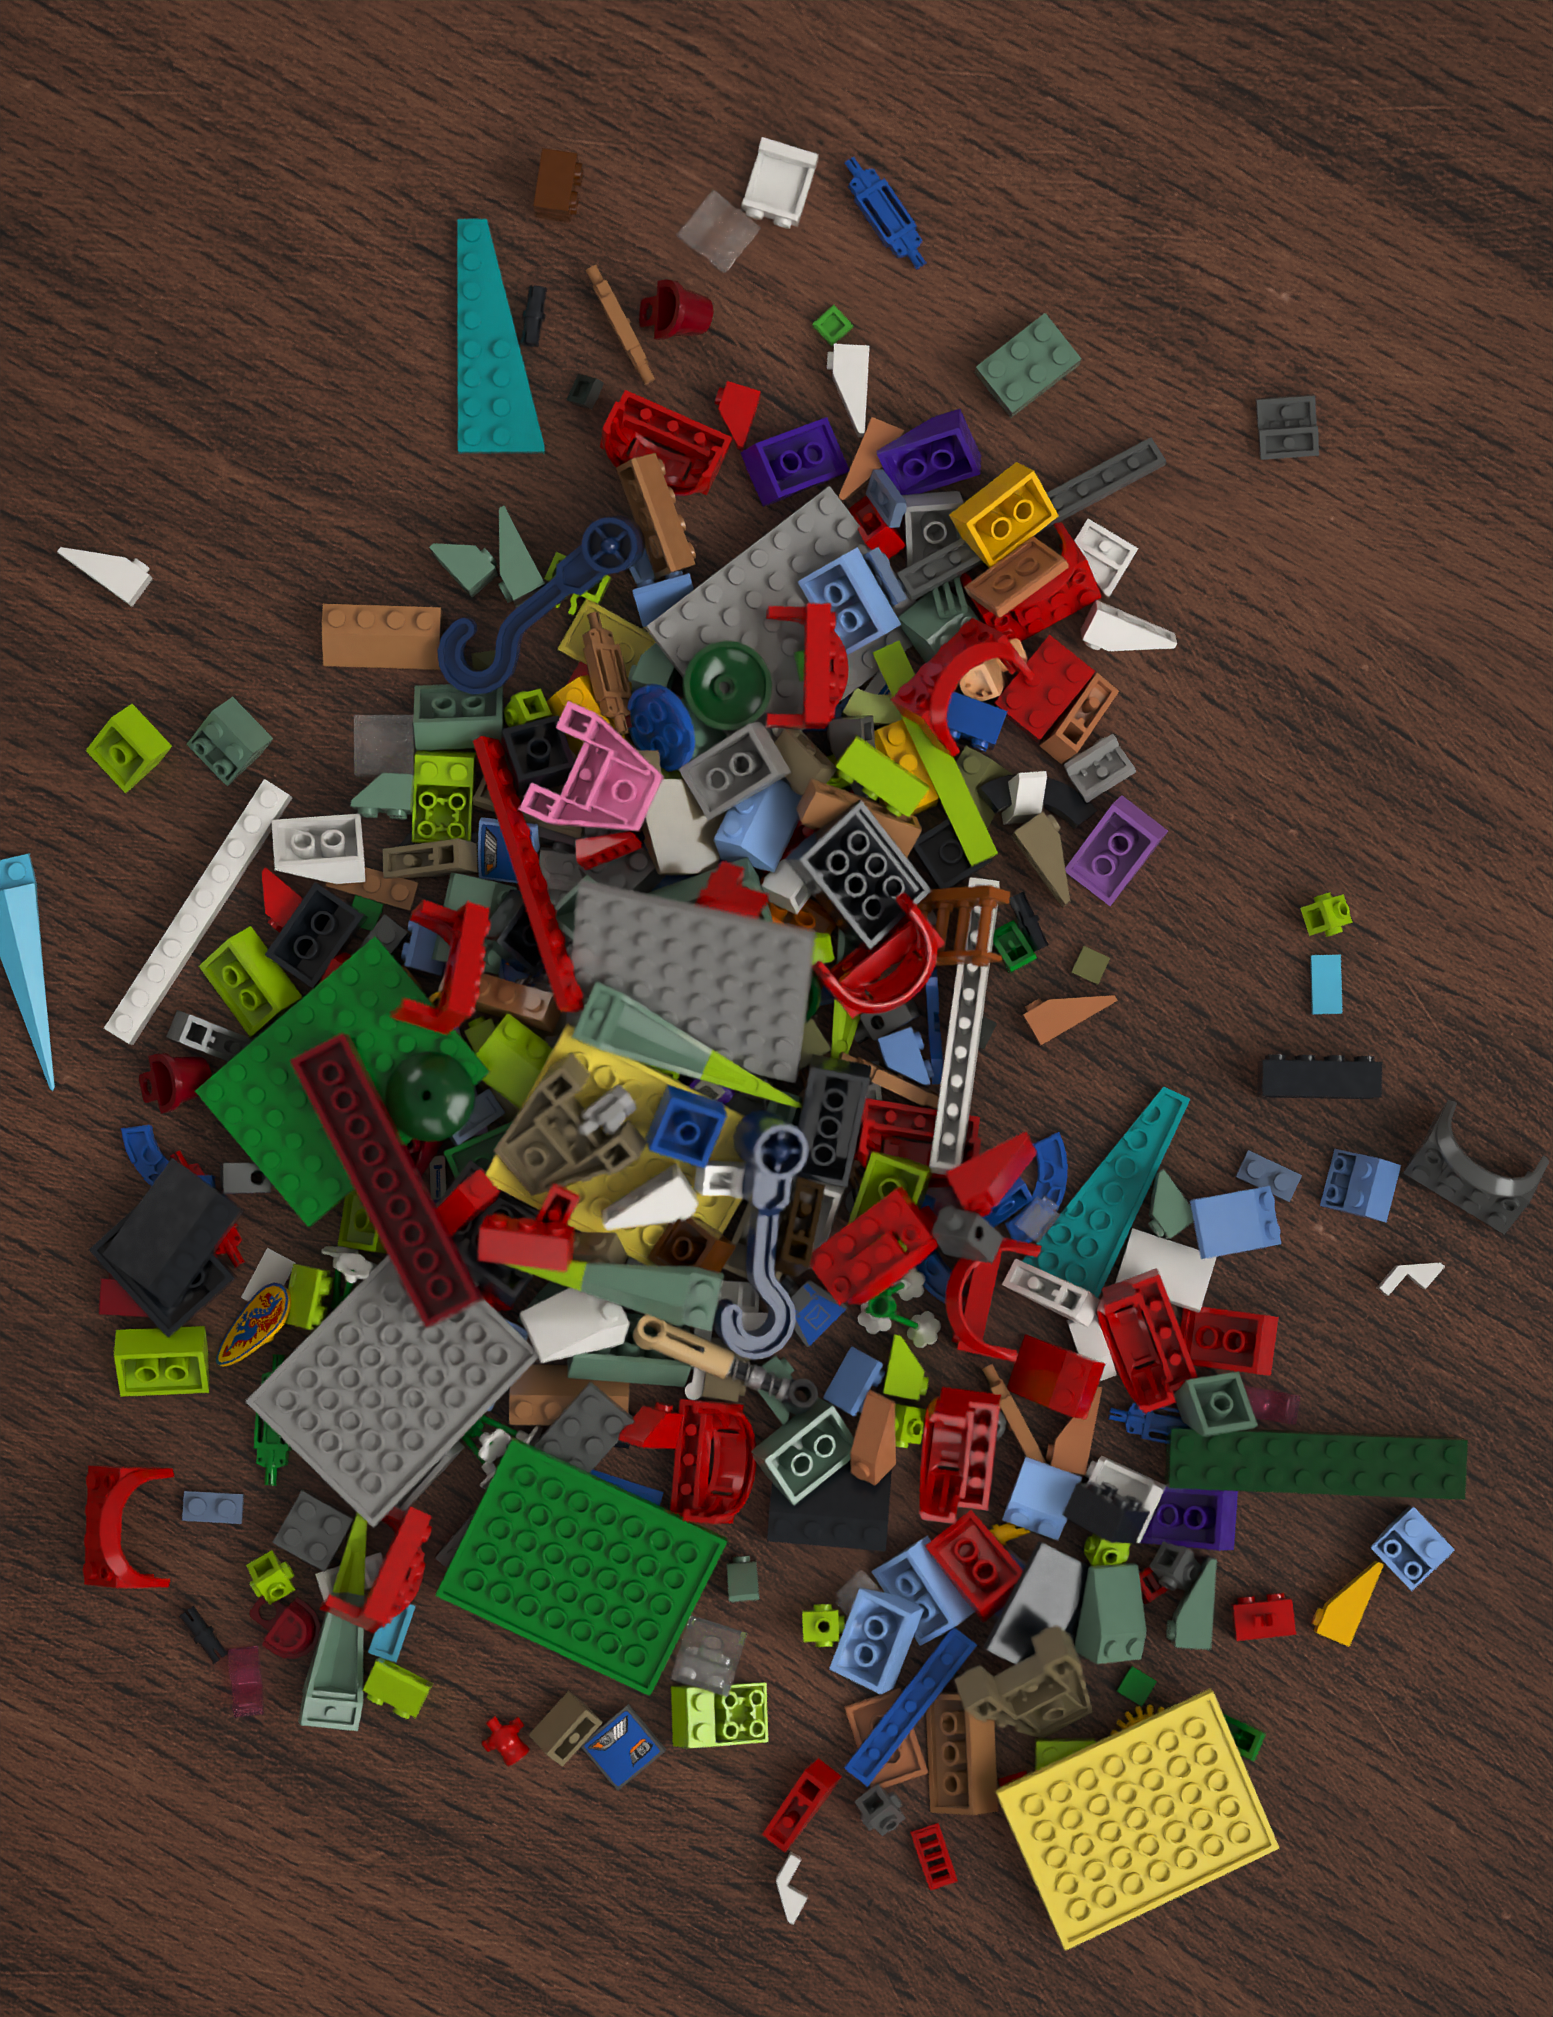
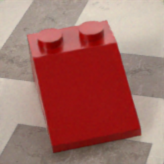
M1024 1132L947 1171L946 1174L965 1211L974 1212L984 1217L992 1211L991 1208L999 1204L1037 1152L1027 1132Z
M1201 1307L1198 1313L1183 1308L1180 1330L1193 1365L1271 1376L1279 1317Z
M1025 1334L1007 1389L1014 1394L1052 1410L1086 1420L1106 1363Z
M972 1510L925 1545V1548L983 1622L1005 1606L1023 1572L1022 1568Z

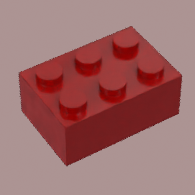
M1050 634L1026 663L1035 674L1033 679L1029 681L1023 674L1018 673L993 704V706L1007 711L1005 717L1037 743L1042 740L1096 672Z

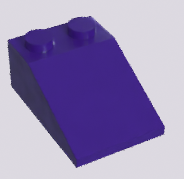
M961 409L932 417L877 450V456L884 471L901 495L921 494L981 474V454Z
M827 417L755 443L740 453L763 507L849 472L848 465Z
M1166 1486L1140 1543L1162 1545L1163 1542L1178 1547L1234 1550L1238 1491L1175 1489Z

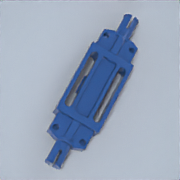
M855 157L847 160L844 164L854 177L848 185V188L855 197L854 202L886 248L889 247L897 259L908 256L916 270L923 267L927 262L917 250L923 241L915 230L917 225L885 178L880 179L874 168L863 171ZM883 190H885V192L887 193L891 201L894 203V205L896 206V208L898 209V211L900 212V214L902 215V217L908 225L904 223V221L902 220L894 206L891 204ZM863 202H865L867 206L870 208V210L873 213L872 215ZM880 226H882L889 237L884 234Z
M1132 1403L1128 1411L1110 1407V1413L1119 1414L1120 1416L1108 1415V1420L1124 1422L1126 1432L1140 1435L1142 1439L1166 1444L1167 1440L1149 1437V1432L1162 1433L1167 1436V1426L1189 1427L1182 1421L1181 1417L1155 1414L1153 1411L1144 1413L1136 1403ZM1164 1406V1407H1161V1408H1158V1409H1163V1410H1168V1411H1173V1412L1180 1413V1412H1179V1409H1175V1408H1170V1407H1165V1406Z

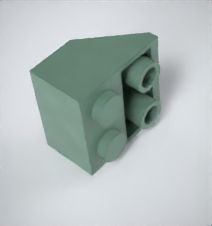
M231 697L209 714L187 745L228 786L262 754L273 738L234 697Z
M382 773L351 800V807L361 817L378 818V813H387V816L391 819L406 820L407 814L413 815L414 776L412 774Z

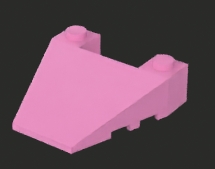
M568 701L556 728L584 741L581 751L561 795L531 783L519 810L552 825L639 831L663 779V775L600 715Z

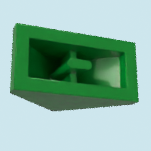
M1014 920L994 931L993 945L997 953L1002 956V962L1009 974L1037 959L1036 954Z
M1222 1713L1239 1754L1255 1761L1266 1733L1259 1728Z

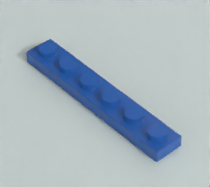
M956 1627L950 1629L847 1762L844 1769L868 1787L977 1644Z

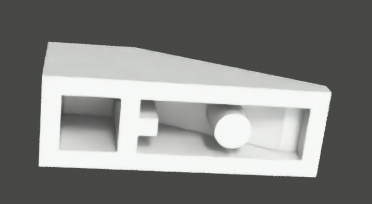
M834 344V352H828L827 369L833 370V381L858 438H863L865 434L869 346Z
M60 547L57 551L62 557L131 607L153 579L147 573L150 568L136 558L131 562L125 557Z
M1095 600L1080 629L1084 643L1095 650H1100V648L1107 651L1174 649L1177 645L1175 633L1098 600Z
M785 859L779 862L775 872H769L765 876L761 885L764 893L769 894V902L795 914H798L812 894Z
M1016 1258L1002 1284L1006 1288L1085 1327L1089 1326L1100 1301L1089 1291Z

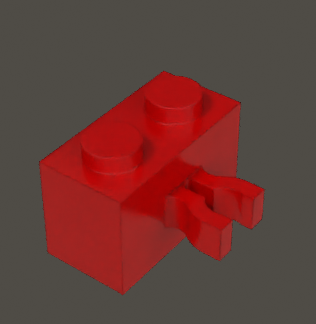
M1284 1593L1267 1594V1600L1255 1601V1596L1238 1597L1237 1603H1231L1234 1639L1236 1641L1296 1635L1293 1602L1290 1597L1285 1598Z

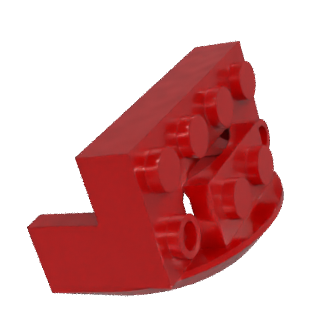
M625 390L620 401H615L602 428L600 448L605 450L608 458L616 468L631 459L656 453L657 458H660L665 466L666 475H664L667 486L672 488L675 496H687L697 493L707 496L731 446L733 437ZM644 437H647L676 451H679L685 454L686 456L678 455L673 452L667 451L651 443ZM634 438H637L631 449L629 456L627 457L626 453L630 447L632 440ZM692 463V467L686 479L683 481L690 464Z
M1062 522L1053 525L1063 542L1059 545L1062 550L1061 556L1066 559L1069 567L1001 618H998L967 595L964 587L973 580L966 572L959 577L965 595L982 623L1004 633L1008 640L1017 638L1022 642L1090 605L1095 600L1102 598L1087 558Z
M807 603L805 607L769 606L766 610V619L795 622L804 625L803 714L767 713L765 728L825 729L835 717V707L845 692L849 672L845 645H843L840 637L834 631L836 629V612L831 611V604ZM830 659L832 664V671H830Z
M972 617L961 626L960 630L947 643L940 647L939 651L927 663L920 667L919 671L906 684L899 688L898 692L890 700L902 716L919 725L935 748L954 757L960 753V750L949 732L947 711L951 696L961 679L976 665L995 658L1001 660L1011 675L1017 671L1031 681L1035 674L1027 666L1004 633Z
M722 861L717 871L710 873L706 889L701 888L694 905L758 919L763 907L767 906L769 894L743 887L745 868Z
M902 892L895 900L906 913V916L871 949L856 948L830 970L820 960L812 966L821 983L852 1019L861 1013L875 1014L887 1012L911 1000L929 980L936 964L938 949L945 944L917 905L905 892ZM913 951H916L922 957L921 961L917 958ZM904 958L902 963L890 975L873 983L881 977V974L891 965L899 963ZM865 990L868 991V993L871 995L873 999L869 998V996L865 993Z
M423 900L412 911L410 921L438 934L449 945L450 951L438 1007L434 1008L403 998L402 1004L391 1011L392 1019L448 1035L454 1028L459 1027L467 1017H471L475 1003L479 998L480 977L485 968V960L483 958L486 947L483 946V942L491 926V920L488 919L490 908L467 901L458 911Z
M866 1098L853 1160L859 1161L866 1169L872 1152L880 1153L882 1141L884 1140L883 1154L907 1158L930 1167L933 1144L911 1142L893 1138V1136L933 1142L938 1110ZM969 1115L963 1163L979 1156L981 1138L977 1137L980 1117ZM933 1173L928 1188L950 1187L952 1184L947 1175Z
M901 1186L812 1252L810 1266L839 1306L845 1302L847 1304L862 1305L898 1281L938 1246L932 1234L938 1218L928 1205L919 1210ZM893 1233H896L902 1240V1242L905 1244V1246L907 1247V1252L900 1245V1243L895 1238Z
M1003 1237L992 1264L961 1258L948 1280L945 1302L948 1319L954 1330L951 1342L956 1343L955 1349L1016 1363L1017 1350L986 1344L983 1342V1336L1002 1251L1038 1257L1041 1246ZM964 1284L969 1285L967 1297L962 1296Z
M1155 1268L1102 1288L1104 1296L1101 1297L1097 1307L1099 1325L1112 1361L1130 1397L1144 1413L1176 1402L1173 1391L1178 1390L1186 1380L1196 1379L1198 1376L1158 1269ZM1142 1312L1144 1313V1316H1145V1319H1146V1321H1147L1148 1327H1149V1329H1150L1152 1338H1153L1154 1343H1155V1346H1156V1348H1157V1353H1156L1155 1347H1154V1345H1153L1152 1339H1151V1337H1150L1149 1331H1148V1329H1147L1146 1323H1145V1321H1144ZM1152 1360H1156L1154 1364L1148 1365L1138 1370L1135 1369L1136 1366L1142 1365Z
M942 1387L941 1395L937 1396L927 1405L923 1430L919 1489L920 1516L923 1520L955 1524L958 1507L988 1511L1001 1403L1000 1394ZM937 1466L954 1467V1468H959L960 1470H958V1471L944 1470V1469H939Z
M680 1399L679 1413L683 1414L675 1450L670 1511L682 1516L683 1521L707 1524L733 1523L734 1516L747 1501L756 1472V1460L750 1453L756 1447V1441L752 1426L743 1412L744 1404ZM718 1430H735L737 1433L719 1432ZM712 1438H713V1439H714V1461H713V1469H712L711 1480H710V1484H709V1483H708L709 1464H710V1453H711V1441H712ZM712 1491L727 1492L733 1494L731 1496L713 1494Z
M88 1465L86 1477L87 1504L85 1506L86 1534L84 1536L85 1564L83 1566L85 1585L110 1588L169 1587L170 1579L154 1578V1574H139L129 1565L121 1549L122 1511L132 1492L149 1480L174 1477L173 1468Z
M393 1507L380 1521L388 1525L395 1532V1535L362 1609L328 1594L327 1599L322 1601L320 1610L333 1614L372 1633H375L381 1627L385 1628L387 1623L390 1624L394 1617L410 1605L421 1586L426 1563H424L425 1553L422 1552L421 1545L427 1541L431 1533L432 1526L428 1524L432 1516L413 1507H409L406 1511Z

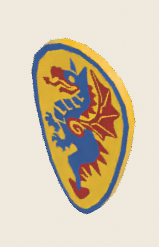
M279 1283L267 1284L247 1303L227 1332L216 1356V1363L224 1367L237 1363L263 1344L273 1341L274 1335L286 1322L291 1307L290 1292L284 1285Z

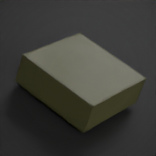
M1083 946L1071 973L1098 985L1110 958Z

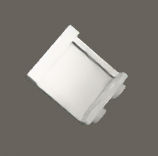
M762 137L748 188L742 200L741 210L746 211L745 215L754 219L762 220L763 216L773 219V223L780 227L790 228L791 225L797 227L818 162V154Z
M1101 1455L1098 1462L1091 1461L1085 1477L1089 1478V1481L1098 1484L1107 1482L1117 1487L1118 1494L1123 1497L1129 1495L1137 1498L1142 1502L1141 1507L1150 1511L1136 1541L1140 1543L1166 1486Z

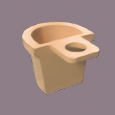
M1017 638L1009 639L1021 658L1027 663L1028 656L1020 640ZM999 658L986 660L972 668L959 682L961 691L965 696L978 701H986L1000 696L1003 688L1009 684L1004 674L1008 670Z

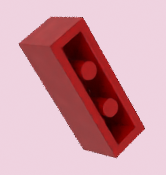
M502 1214L486 1215L480 1226L478 1260L567 1272L573 1260L575 1227L566 1226L561 1222H536L532 1218L513 1219L507 1218Z

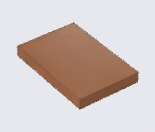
M1033 536L964 588L967 595L998 618H1001L1066 570L1069 565L1065 558Z
M901 1688L844 1706L857 1748L861 1746L902 1693ZM914 1728L870 1783L871 1788L877 1783L882 1788H886L928 1774Z

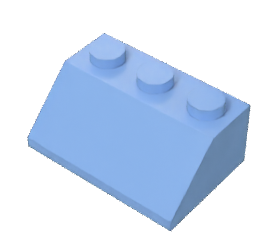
M858 547L797 581L809 603L831 604V611L836 612V629L834 631L840 637L843 645H845L847 655L901 625Z
M780 779L768 788L730 808L714 837L720 858L735 862L748 857L754 868L775 872L800 820L796 807L802 796L794 792L790 785Z
M928 1536L910 1545L871 1571L885 1593L900 1596L924 1608L914 1634V1638L919 1646L954 1628L974 1613V1610L964 1600L925 1548V1545L931 1541Z
M860 1588L829 1669L879 1694L894 1689L924 1608L897 1595Z

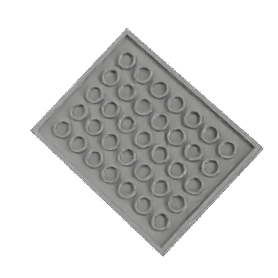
M828 486L644 628L682 678H684L685 670L693 656L702 648L712 643L735 641L749 646L763 658L770 671L772 680V693L769 704L755 722L762 721L765 726L767 713L803 714L804 681L799 682L794 652L804 650V625L795 622L766 619V610L769 606L805 607L809 601L797 581L857 547L862 556L870 552L871 549L864 543L858 531L860 525L833 489ZM891 568L893 574H894L895 577L897 578V574H896V573L894 572V570ZM905 590L904 593L907 599L892 607L897 617L916 602V600H910ZM900 626L847 655L848 681L840 701L880 671L872 652L898 640L904 651L913 645ZM830 659V671H832L831 659ZM721 682L719 690L722 693H727L728 685ZM766 728L773 742L777 740L784 729L804 730L802 728ZM740 729L731 731L723 730V732L726 734L727 737H729L735 732L739 731Z
M581 880L577 896L572 962L574 964L573 971L577 984L583 992L582 999L584 1005L588 1001L595 982H598L625 994L747 1072L796 1083L799 1073L815 931ZM583 1010L577 1013L567 1012L566 1024L568 1023L576 1027Z
M388 1255L369 1274V1277L365 1278L245 1402L372 1527H375L538 1359V1355L534 1347L486 1300L432 1328H425Z

